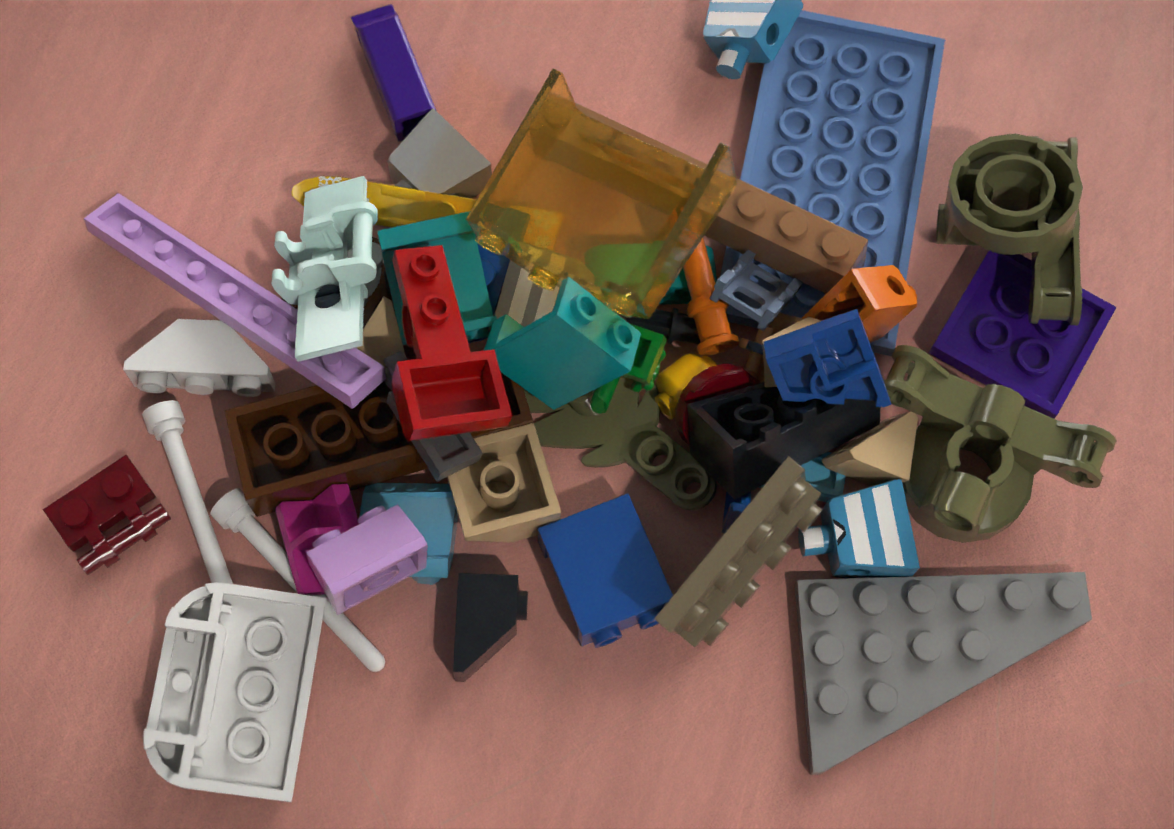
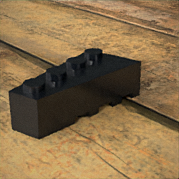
M765 382L687 404L690 454L735 500L766 484L788 456L801 466L880 425L881 407H876L874 401L845 399L844 405L827 404L825 401L816 398L805 402L783 401L777 387H765Z

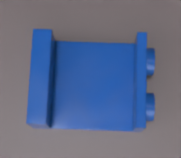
M628 493L538 528L539 546L544 558L549 557L579 629L578 640L581 647L592 642L595 648L603 647L622 637L621 631L637 624H639L640 629H647L659 624L654 618L673 597V594Z

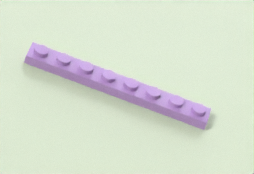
M116 194L84 218L90 233L353 409L386 379L384 366L357 348L297 362L295 359L296 308L121 194Z

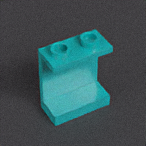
M473 211L377 231L403 345H407L402 325L403 302L392 261L394 251L399 249L443 245L467 341L489 336L487 327L492 326L497 317L496 315L493 316L475 235L477 227Z
M567 277L562 280L552 312L525 327L507 314L494 320L484 351L495 349L500 372L555 410L630 372L641 332L573 279Z

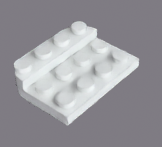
M215 582L207 583L205 586L191 591L175 607L171 608L165 622L166 631L147 727L144 729L143 734L144 749L146 750L149 762L163 779L185 789L292 803L326 598Z

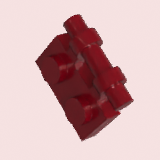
M127 455L118 459L43 509L71 551L74 552L90 542L93 549L76 559L87 575L103 565L107 568L120 560L118 556L120 553L141 539L147 542L158 534L156 532L157 528L171 520V517L161 503L145 514L142 512L140 507L156 496ZM125 517H128L131 522L108 539L105 537L104 531Z

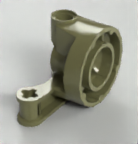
M1008 134L988 137L968 147L954 163L948 184L945 204H939L936 244L979 245L986 250L1004 255L1032 254L1028 321L1033 324H1037L1040 319L1067 320L1069 325L1078 326L1080 322L1082 287L1080 276L1079 203L1083 185L1077 168L1078 142L1076 137H1069L1067 142L1045 141L1038 138V136Z
M899 345L894 349L892 353L894 363L887 379L884 380L891 404L923 416L916 430L909 481L902 482L907 507L914 520L937 537L966 543L988 540L1008 528L1029 502L1034 475L1041 469L1080 487L1096 488L1100 486L1103 479L1100 470L1105 456L1113 451L1116 444V438L1110 432L1094 425L1058 421L1024 406L1025 400L1023 396L1009 387L989 384L982 388L950 374L932 356L919 348ZM908 373L907 380L905 381V374ZM959 449L971 451L981 457L991 469L992 475L983 481L971 474L957 471L961 465L958 455Z

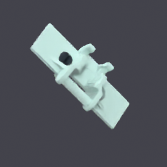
M365 176L305 192L303 225L300 226V239L302 242L289 240L287 234L283 231L275 233L274 246L276 251L289 263V278L285 276L283 270L274 269L272 271L271 284L274 290L288 304L298 305L295 359L297 362L363 346L364 298L368 297L365 283L373 281L377 274V266L372 259L373 226L377 223L378 219L377 208L372 203L367 202V180ZM353 247L352 257L347 258L348 250Z

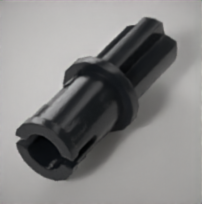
M631 305L627 310L625 321L663 334L668 344H672L673 340L697 345L700 343L694 318L688 317V314L678 313V308H673L672 312Z

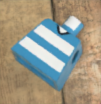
M710 0L703 37L719 59L716 71L725 78L735 80L741 77L746 62L769 63L773 61L803 9L804 4L802 1Z
M902 479L832 498L826 502L821 512L822 525L810 526L805 532L800 529L798 530V541L802 556L828 554L831 574L837 578L912 577L920 568Z

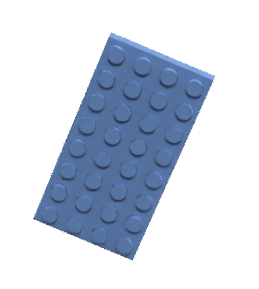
M802 10L775 59L769 63H764L740 180L868 239L864 267L894 265L899 269L906 281L945 39ZM726 246L720 276L728 269L732 270L743 254ZM755 259L752 261L755 265L787 284L794 280V278ZM752 275L750 277V280L770 292L777 290L775 286L758 276ZM803 283L797 294L780 312L802 318L825 293ZM741 292L733 294L734 297L754 309L761 308L760 303ZM731 305L726 309L728 322L757 328L759 322ZM899 323L885 336L870 343L873 353L892 356L896 346Z

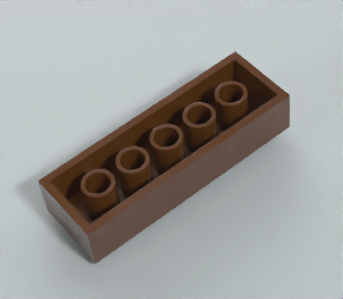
M488 338L469 343L470 352L484 351ZM502 372L501 375L512 413L511 421L504 428L470 432L473 438L533 423L524 389ZM384 381L353 409L316 385L224 410L245 500L256 517L276 512L275 508L281 502L313 500L332 484H348L351 491L429 469L413 443L406 440L401 424L387 404L388 394L392 390L389 389Z

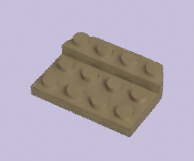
M789 456L654 618L670 633L682 636L693 647H696L702 640L709 646L717 640L729 624L723 619L724 615L734 603L742 608L760 587L754 581L757 575L766 565L774 570L791 549L785 541L797 527L805 532L823 510L815 504L821 493L806 482L805 469Z

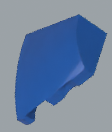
M857 309L763 342L766 362L783 401L805 402L816 398L825 401L827 404L844 405L845 399L874 401L876 407L891 405L884 380Z

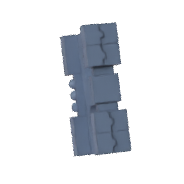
M747 250L738 259L732 270L728 269L718 278L710 299L716 303L720 299L759 322L757 328L764 331L781 309H784L793 299L794 295L797 294L803 282L795 278L790 284L785 283L752 263L756 254ZM752 275L758 276L775 286L777 290L770 292L750 280V277ZM741 292L760 303L761 308L754 309L734 297L733 294Z

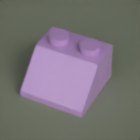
M398 504L388 510L384 506H379L366 512L357 520L359 525L342 534L337 529L320 536L312 543L314 549L306 552L309 564L337 615L426 568L428 544Z

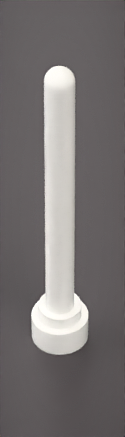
M175 400L156 403L145 409L142 416L148 433L154 435L157 441H162L211 583L233 584L180 436L184 431L182 425L185 423L180 404Z
M236 488L225 494L213 506L210 515L223 529L230 528L234 533L240 531L296 591L287 553L255 520V514L246 502L244 492L240 488ZM326 594L315 595L316 597L326 598L323 615L325 624L367 669L372 672L382 670L385 665L384 656L344 613L336 614Z

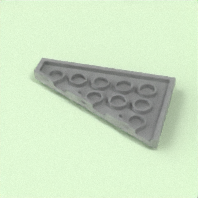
M1085 572L797 580L794 586L810 775L824 773L1092 620Z

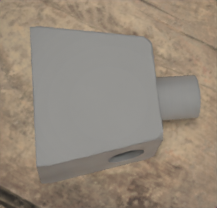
M432 109L393 151L387 161L390 179L395 184L394 186L465 198H473L492 186L491 163L435 109Z

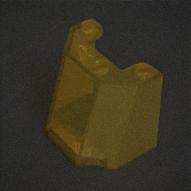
M552 69L466 220L477 235L475 241L480 246L492 253L506 256L529 273L528 278L538 286L553 291L556 286L560 288L562 280L570 277L616 314L629 318L649 319L738 183L730 146L720 142L706 168H701L586 116L577 109L563 72Z

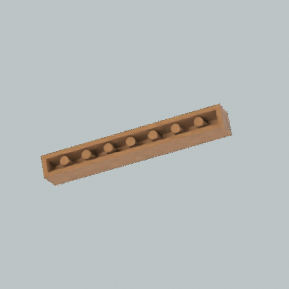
M545 89L523 122L530 152L669 219L680 215L686 227L688 225L684 213L697 212L703 235L742 254L750 250L756 254L755 260L794 279L797 278L825 294L851 269L863 268L865 265L868 239L550 90Z

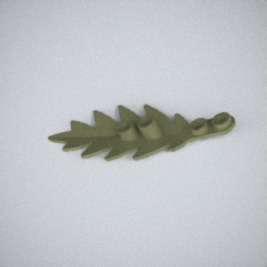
M621 376L608 410L603 414L595 413L591 409L590 401L595 390L553 410L524 389L531 413L556 412L534 423L541 447L563 449L596 448L582 457L581 461L586 467H611L626 462L672 502L685 510L701 509L714 498L717 489L716 480L688 451L657 427L660 409L655 402V397L659 394L655 385L652 390H646L639 403V392L630 390L634 380ZM658 455L667 456L663 464L659 466L652 465L654 458ZM693 482L701 483V488L696 493H686V488L689 484Z

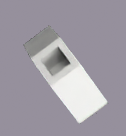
M177 319L124 361L123 368L134 387L149 393H162L166 391V388L185 389L187 392L197 395H209L214 390H229L245 397L259 396L261 392H275L276 383L269 367L233 328L221 320Z

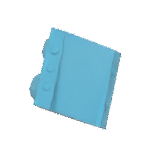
M376 483L365 486L359 517L376 507L384 506L388 510L398 504L428 544L426 568L410 577L419 584L429 585L439 582L442 578H448L453 562L458 514L449 484Z

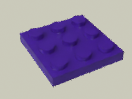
M989 250L934 342L929 354L984 385H1003L1017 391L1025 400L1024 406L1055 419L1117 307L1082 288V310L1078 326L1069 325L1067 320L1040 319L1037 324L1029 323L1028 303L1031 287L1032 260L1021 254L1004 255Z

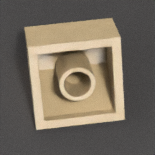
M534 423L474 438L483 452L480 460L447 477L465 541L515 542L538 536V528L560 520V506Z

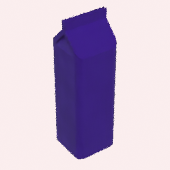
M390 4L353 16L351 19L397 140L402 142L425 115L432 109L436 110L399 16L395 12L393 5Z

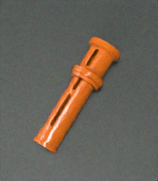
M687 212L684 214L689 229L688 232L685 231L680 215L673 217L669 223L673 229L691 296L687 313L688 317L694 318L700 339V343L697 345L698 354L714 355L735 348L739 345L738 336L732 334L726 315V309L729 307V304L721 299L717 303L710 299L716 282L699 223V214L697 212Z

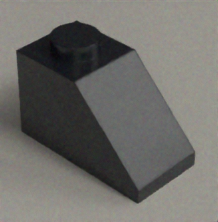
M458 573L453 660L455 681L465 682L517 635V620H527L528 591L519 590L518 575Z

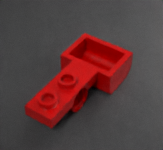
M443 245L395 250L392 261L403 302V331L408 346L414 347L416 355L414 360L398 361L392 377V389L406 440L414 441L507 427L511 421L512 413L495 349L470 352Z

